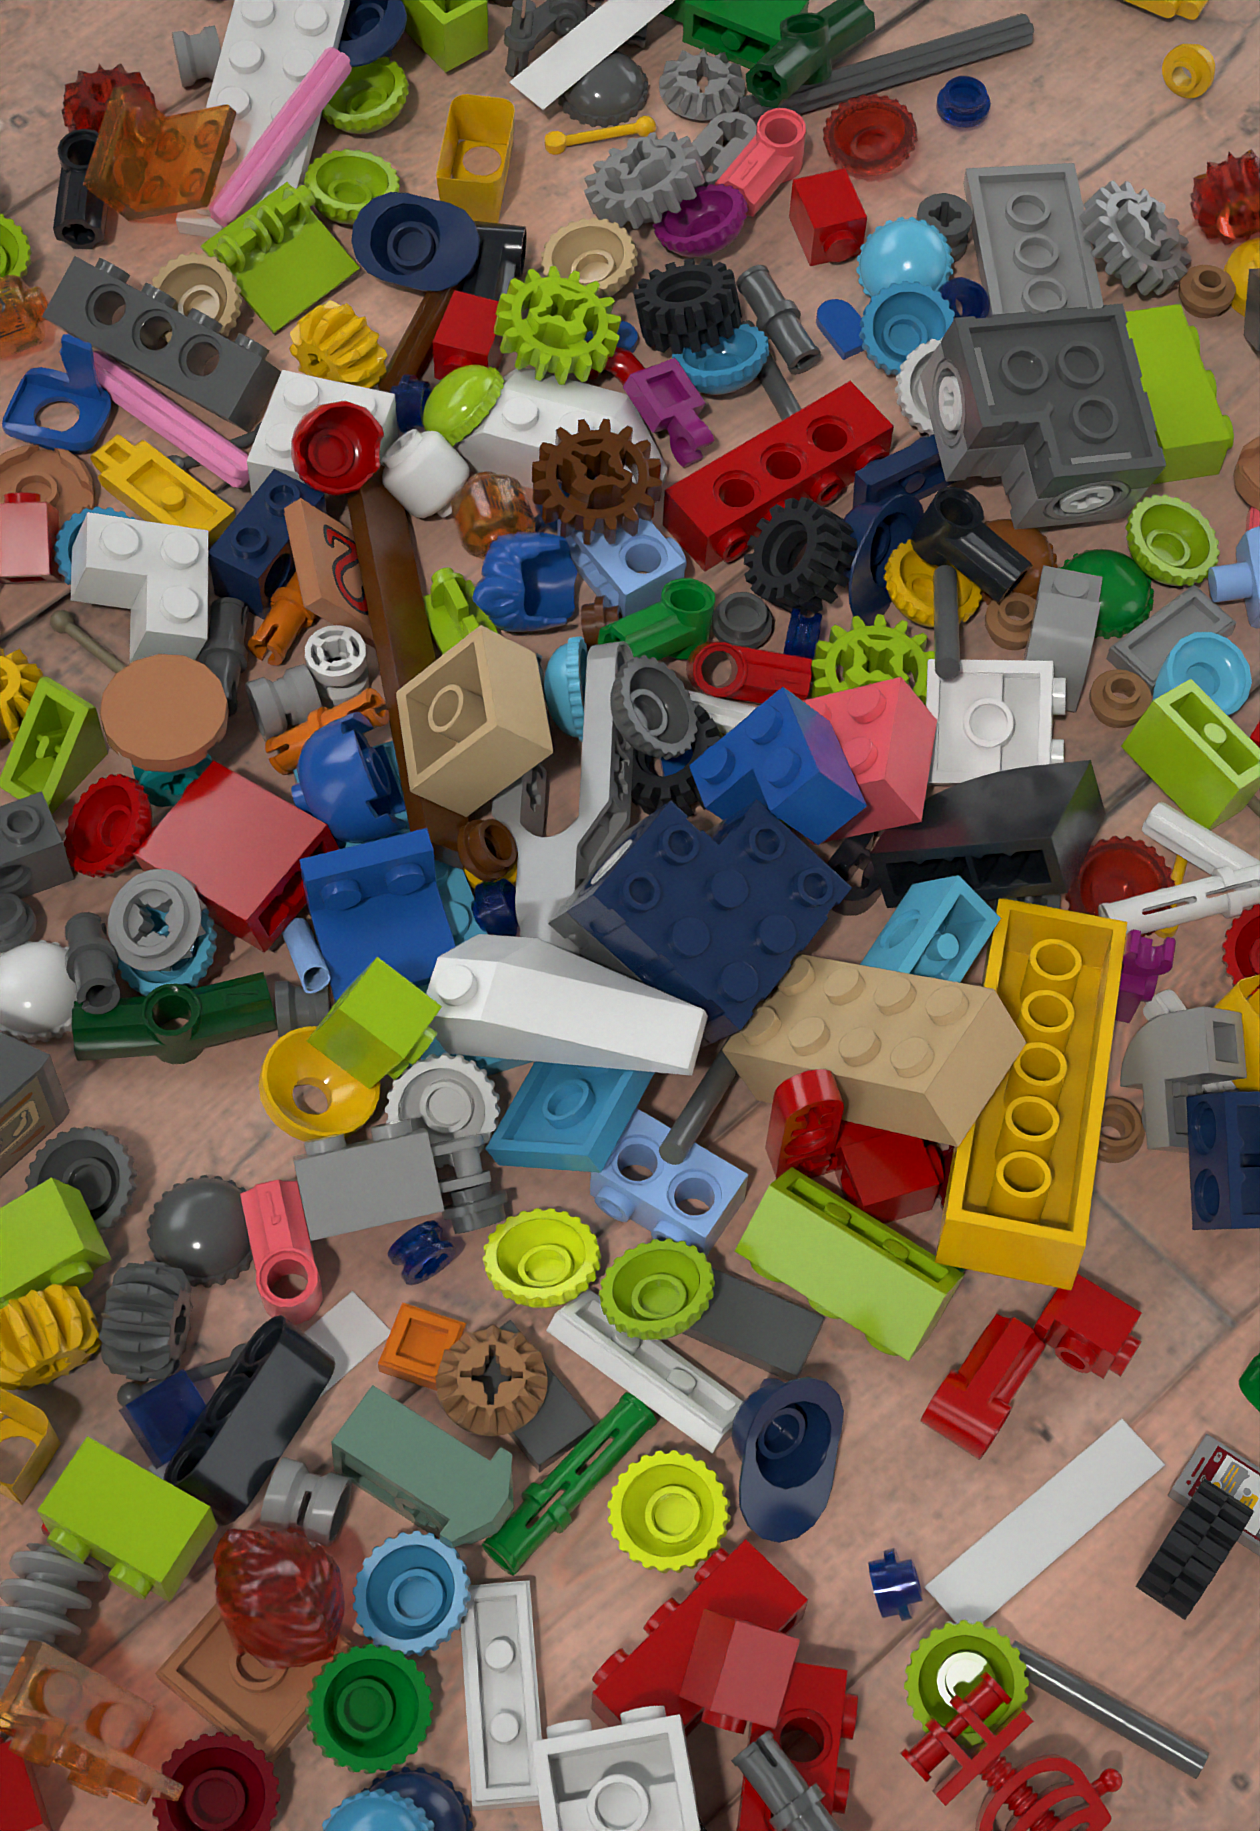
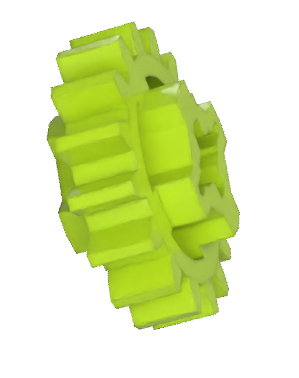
M550 266L548 276L544 278L533 268L529 269L524 283L513 278L509 283L507 294L501 293L495 313L497 318L494 326V334L503 336L500 351L502 354L516 352L518 355L514 367L520 370L530 364L536 368L535 379L541 381L546 373L550 372L555 373V378L559 385H565L568 373H574L576 378L581 382H585L588 379L591 368L602 372L605 369L608 357H613L620 337L617 332L621 323V316L611 314L615 302L612 297L599 299L596 296L600 286L597 281L591 282L587 286L580 284L579 271L574 270L566 279L560 277L556 266ZM529 308L527 318L522 320V312ZM592 331L593 338L587 343L585 341L587 332Z
M877 614L873 626H865L859 616L852 617L849 632L835 624L831 627L829 642L819 640L816 644L815 657L811 664L812 676L810 682L813 683L811 699L902 677L908 684L910 677L907 673L911 671L915 681V686L912 690L926 706L928 659H935L934 651L925 652L928 636L925 633H921L910 638L906 635L908 622L904 620L896 624L894 629L886 627V621L882 614ZM839 664L843 667L842 677L844 681L839 683L836 676V669Z

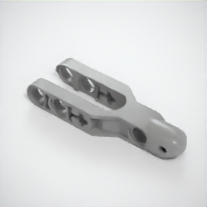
M624 641L594 645L588 651L579 816L563 832L554 836L543 837L547 770L541 765L542 761L494 796L492 802V816L510 831L518 851L515 911L520 927V937L538 938L582 958L585 957L579 952L581 949L568 937L564 939L548 923L620 838L630 823L633 747L618 731L610 709V693L613 682L616 679L615 674L620 671V666L634 658L630 647ZM536 653L545 702L544 673L540 664L542 656ZM546 711V713H547V719H548V724H549V722H550V714Z

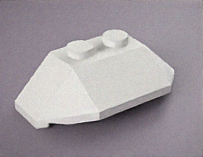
M526 367L520 370L515 369L503 376L504 387L501 390L500 397L496 400V404L490 409L489 414L483 418L482 422L469 435H466L462 441L457 442L453 446L467 462L469 472L494 477L495 479L497 477L499 480L510 483L514 481V484H516V480L517 485L520 484L521 486L533 489L532 464L539 461V449L542 442L555 445L556 429L562 427L573 435L578 431V420L585 419L590 430H599L602 420L610 419L611 432L619 434L626 426L633 428V444L648 439L651 443L650 458L660 459L661 461L660 480H662V487L667 477V466L638 410L627 394L571 379H566L565 385H559L555 375L546 373L541 381L535 379V370ZM625 465L624 469L631 472L629 468ZM633 476L632 482L636 484L635 478Z

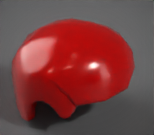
M348 401L317 405L302 416L294 429L291 439V458L294 470L309 488L332 496L358 491L381 466L380 446L381 440L384 437L383 428L366 407Z

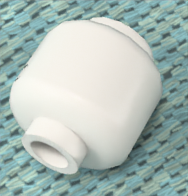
M412 429L395 441L382 457V463L386 466L382 473V481L385 488L414 517L425 518L437 512L444 518L454 512L467 497L463 487L469 477V466L450 443L436 431H426L420 434L417 429Z

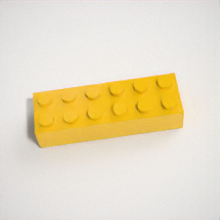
M1003 898L998 899L995 913L1001 919L989 937L981 987L995 990L1027 1043L958 1147L954 1146L935 1263L1072 1290L1086 1246L1127 922Z

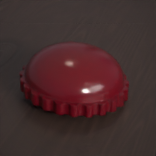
M217 1732L214 1736L202 1734L198 1740H187L183 1748L175 1749L172 1752V1758L169 1761L163 1762L161 1766L162 1773L155 1778L154 1786H156V1791L152 1793L151 1801L155 1804L152 1817L158 1821L157 1831H270V1822L277 1817L276 1804L280 1801V1794L277 1793L279 1779L273 1774V1763L265 1759L266 1753L262 1749L257 1750L251 1740L242 1741L237 1734L225 1736L223 1732Z

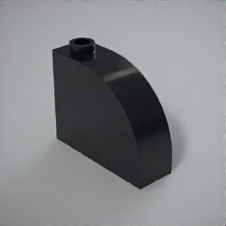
M1091 760L999 771L954 785L925 799L922 822L886 829L870 852L886 907H898L912 884L957 875L983 900L1068 893L1106 815Z

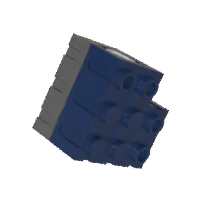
M757 799L706 832L703 830L699 831L686 819L688 816L672 801H669L620 836L548 923L564 939L568 937L580 948L579 952L587 960L704 1009L708 1018L699 1049L734 1034L743 1028L754 1014L752 1012L753 1008L759 1001L764 1000L790 968L791 964L789 962L797 953L804 950L828 919L826 915L832 907L840 904L852 888Z

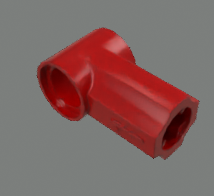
M705 642L697 646L690 653L686 663V671L691 685L697 691L713 697H724L763 704L780 688L784 687L803 701L806 700L809 693L812 659L732 645L726 642ZM715 651L724 653L731 663L729 679L719 686L709 685L704 680L701 669L704 659Z
M996 1314L972 1347L970 1354L958 1371L952 1369L928 1404L920 1422L980 1460L1012 1410V1406L1009 1404L1042 1356L1046 1345L1037 1337L1034 1329L1015 1317L1008 1318Z

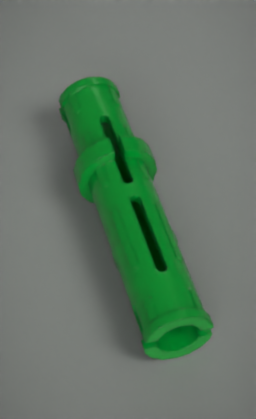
M625 1392L620 1397L619 1402L575 1445L574 1449L540 1485L533 1482L521 1493L523 1499L521 1505L507 1518L498 1533L493 1534L490 1538H486L482 1543V1547L488 1556L502 1570L514 1576L519 1571L520 1566L554 1531L563 1533L572 1523L570 1516L572 1511L613 1470L636 1442L656 1425L657 1420L651 1410L634 1395ZM608 1439H613L581 1475L576 1474ZM563 1490L564 1493L548 1508L542 1517L531 1528H526L554 1496Z

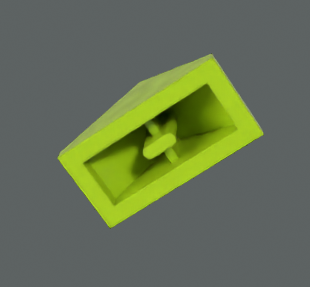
M48 676L40 677L1 773L0 788L18 800L42 791L52 815L108 754L96 707Z

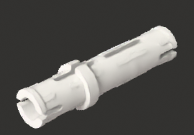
M1260 864L1234 871L1229 866L1214 869L1211 877L1158 889L1112 903H1102L1098 906L1099 917L1126 921L1127 935L1133 929L1139 930L1141 934L1217 914H1222L1225 918L1241 915L1244 907L1260 903ZM1249 885L1251 887L1243 890L1233 891L1213 898L1206 897L1207 895L1225 892L1227 890ZM1181 902H1187L1186 905L1170 908L1167 910L1147 915L1142 914V912L1158 909L1161 907Z

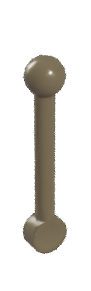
M57 610L52 614L50 625L54 631L67 633L113 672L118 673L126 667L77 627L70 612Z

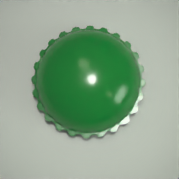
M1110 549L1085 550L1083 553L1074 554L1072 559L1064 561L1063 567H1059L1060 569L1103 577L1099 602L1101 603L1094 638L1099 636L1104 637V639H1110L1111 637L1122 638L1124 634L1130 633L1149 618L1154 602V589L1151 588V579L1147 578L1146 574L1129 556Z
M365 1644L362 1648L358 1646L349 1647L346 1653H336L331 1662L324 1663L321 1666V1673L313 1677V1688L306 1695L309 1704L305 1707V1715L309 1718L307 1730L311 1731L314 1736L312 1742L315 1746H319L322 1749L323 1757L333 1759L334 1765L337 1767L346 1766L350 1772H360V1770H363L366 1774H373L378 1769L380 1771H389L392 1769V1765L403 1764L408 1755H413L417 1752V1745L426 1739V1728L432 1723L429 1714L433 1710V1702L429 1699L431 1688L424 1681L426 1676L424 1672L417 1670L416 1662L413 1659H406L404 1653L400 1650L391 1651L387 1645L378 1646L377 1648L374 1644Z

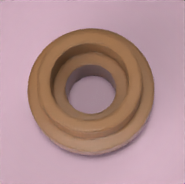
M1198 265L1188 269V272L1181 278L1178 292L1182 305L1188 313L1198 318L1207 319L1218 316L1231 305L1236 292V286L1231 276L1223 269L1212 265Z
M1012 592L1001 604L997 603L994 599L990 602L985 614V627L995 644L1007 650L1026 648L1032 625L1035 599L1022 593ZM1008 616H1016L1023 620H1013Z
M1121 669L1109 670L1099 675L1093 682L1089 701L1095 716L1100 722L1112 728H1126L1138 722L1151 703V691L1147 683L1137 674ZM1113 693H1121L1129 698L1122 699L1115 696Z
M1117 1098L1105 1099L1101 1127L1110 1126L1115 1128L1120 1133L1121 1139L1111 1140L1100 1133L1097 1159L1107 1163L1124 1162L1132 1158L1142 1146L1145 1137L1142 1118L1130 1103Z

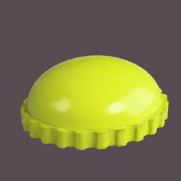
M536 1208L531 1212L521 1211L518 1216L508 1217L505 1223L496 1226L494 1233L489 1234V1242L483 1247L485 1255L482 1259L489 1281H492L494 1289L501 1291L504 1298H510L516 1304L531 1308H552L576 1299L583 1291L589 1289V1283L596 1280V1271L601 1268L599 1262L601 1253L595 1234H591L589 1225L582 1224L581 1219L577 1216L571 1217L568 1212H556L553 1208L545 1211Z
M675 1450L670 1451L668 1454H665L663 1451H657L653 1456L643 1455L638 1463H630L627 1472L621 1473L618 1476L619 1482L616 1486L612 1487L611 1493L613 1496L607 1504V1507L610 1509V1516H608L607 1520L613 1527L611 1535L619 1541L618 1546L620 1550L624 1553H629V1558L635 1563L641 1562L642 1566L646 1569L652 1570L656 1568L661 1573H667L669 1570L681 1573L684 1568L694 1569L700 1561H707L710 1558L711 1552L717 1551L720 1548L721 1538L727 1535L726 1524L731 1520V1516L727 1511L728 1507H730V1501L725 1497L727 1490L721 1482L719 1483L718 1474L713 1470H708L709 1467L704 1461H696L691 1454L681 1455Z

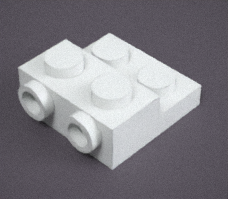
M928 659L926 707L937 719L927 785L954 786L999 771L1064 763V739H1052L1053 715H1065L1066 678H1054L1053 661L960 660L958 675L952 679H943L935 672V659Z
M664 1706L642 1707L621 1713L622 1725L592 1730L591 1720L567 1721L548 1726L546 1728L548 1739L530 1742L543 1831H701L684 1724L680 1714L666 1717Z

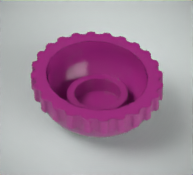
M709 184L706 187L699 186L694 189L697 195L694 199L682 200L681 204H679L681 211L674 213L667 210L661 213V222L654 223L653 227L655 229L654 233L662 246H667L668 250H672L685 257H704L717 253L730 245L741 232L747 217L745 213L748 212L745 198L738 189H734L731 185Z

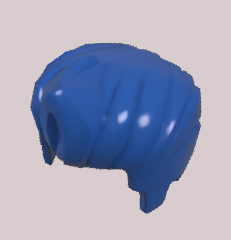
M518 532L516 534L498 536L496 541H492L485 555L481 571L482 579L477 583L472 596L474 603L489 616V619L496 627L507 632L548 630L552 627L566 625L568 618L575 611L574 584L578 573L577 567L573 563L567 540L563 536L544 532Z

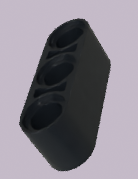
M282 1315L275 1316L266 1321L250 1338L166 1467L164 1480L210 1506L218 1526H226L235 1521L251 1504L334 1373L335 1358Z

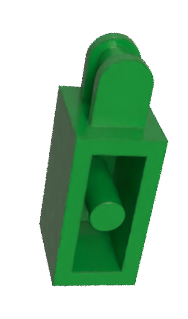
M675 0L661 14L683 23L682 42L701 50L704 47L706 52L714 55L725 52L728 61L751 69L781 40L780 23L785 18L799 13H808L809 0Z

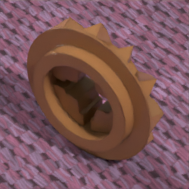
M494 1324L486 1330L473 1333L465 1330L460 1340L450 1349H444L436 1375L438 1398L447 1416L462 1429L482 1436L505 1435L525 1426L540 1410L546 1397L548 1385L547 1371L541 1351L536 1350L526 1340L521 1331L512 1333L501 1330ZM489 1356H496V1363L499 1364V1370L502 1375L512 1376L511 1381L499 1384L498 1393L494 1394V1405H488V1396L484 1393L483 1383L471 1380L473 1376L484 1374L486 1364L489 1363Z

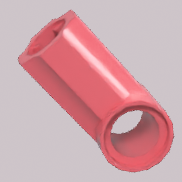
M775 108L765 112L757 122L756 135L715 182V185H731L734 189L740 191L747 202L748 212L745 213L746 216L754 217L781 183L790 181L799 175L803 165L806 124L803 118L795 111L787 108Z
M279 1179L256 1184L252 1189L240 1193L256 1271V1285L268 1315L272 1318L282 1315L292 1324L298 1325L309 1320L318 1311L322 1302V1286L316 1268L299 1185L297 1181H281ZM288 1274L302 1276L308 1281L305 1290L299 1296L292 1299H282L272 1293L274 1284L281 1277Z

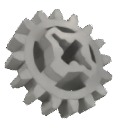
M651 132L647 137L628 139V147L623 150L610 149V156H608L606 161H596L593 164L596 173L585 177L588 188L584 190L593 214H596L598 220L608 219L611 223H618L620 227L627 221H630L633 229H638L642 223L654 222L656 224L661 222V213L667 210L674 213L681 211L679 204H681L682 200L694 199L697 196L694 187L704 184L705 180L702 171L705 168L697 147L692 145L688 136L678 140L675 132H669L662 139H658L656 133Z
M1113 180L1104 188L1101 187L1083 205L1086 210L1080 215L1079 219L1088 226L1082 232V236L1092 242L1095 248L1091 252L1092 256L1103 258L1107 262L1105 272L1108 275L1113 274L1116 278L1121 279L1125 288L1128 289L1133 283H1136L1142 295H1147L1151 290L1157 295H1161L1188 272L1185 266L1191 261V256L1183 248L1189 241L1186 237L1179 234V229L1176 228L1180 224L1179 221L1173 218L1168 219L1164 214L1166 205L1150 197L1146 189L1143 188L1136 194L1130 182L1125 181L1119 187Z

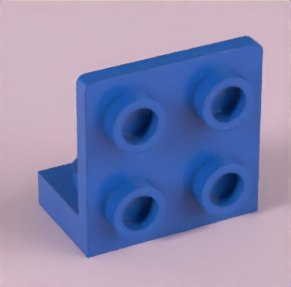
M427 828L299 859L305 898L320 951L329 971V983L335 1002L376 957H379L416 987L430 983L437 958L456 946L436 883L434 851Z

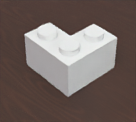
M282 370L247 459L252 496L273 469L304 483L299 478V474L294 470L291 458V439L294 429L302 416L321 404L348 401L366 407L384 431V437L381 440L380 464L385 466L382 463V457L393 443L398 440L395 394Z
M87 512L72 546L70 601L131 609L130 663L157 654L184 655L196 660L207 640L208 530Z

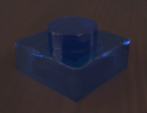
M182 1369L125 1405L119 1412L157 1470L171 1460L205 1408L206 1403L185 1370Z

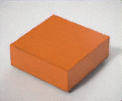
M402 1302L378 1362L379 1372L437 1391L436 1375L444 1349H450L460 1340L465 1330L467 1331L466 1323Z

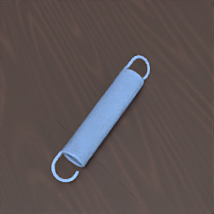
M294 918L282 932L304 991L311 994L316 993L328 985L330 981L329 971L310 925L305 919Z

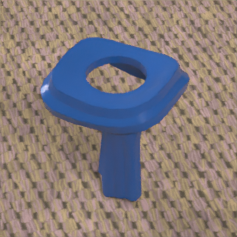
M64 334L61 338L62 348L59 352L67 373L43 367L32 368L27 371L8 405L2 420V428L8 436L24 442L39 445V447L50 450L59 448L68 450L72 454H79L88 451L97 443L109 419L112 407L110 395L101 387L98 381L92 344L84 342L80 338H75L70 334ZM56 401L69 402L80 411L79 419L75 425L62 432L37 426L35 423L36 414L43 406Z

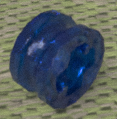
M793 608L783 654L814 660L823 614L815 613L813 617L807 618L802 615L801 609Z
M435 1220L426 1221L408 1230L393 1243L387 1253L392 1264L403 1265L401 1277L408 1285H416L435 1276L454 1259L457 1253L456 1247L451 1241H442L440 1239L443 1234V1228Z

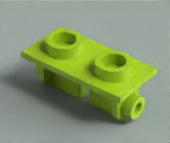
M449 567L439 569L432 575L431 581L433 584L430 588V594L423 596L429 630L442 655L480 625L498 633L489 616L474 603L472 596L475 587L471 579L465 581L462 574L454 573L453 569Z

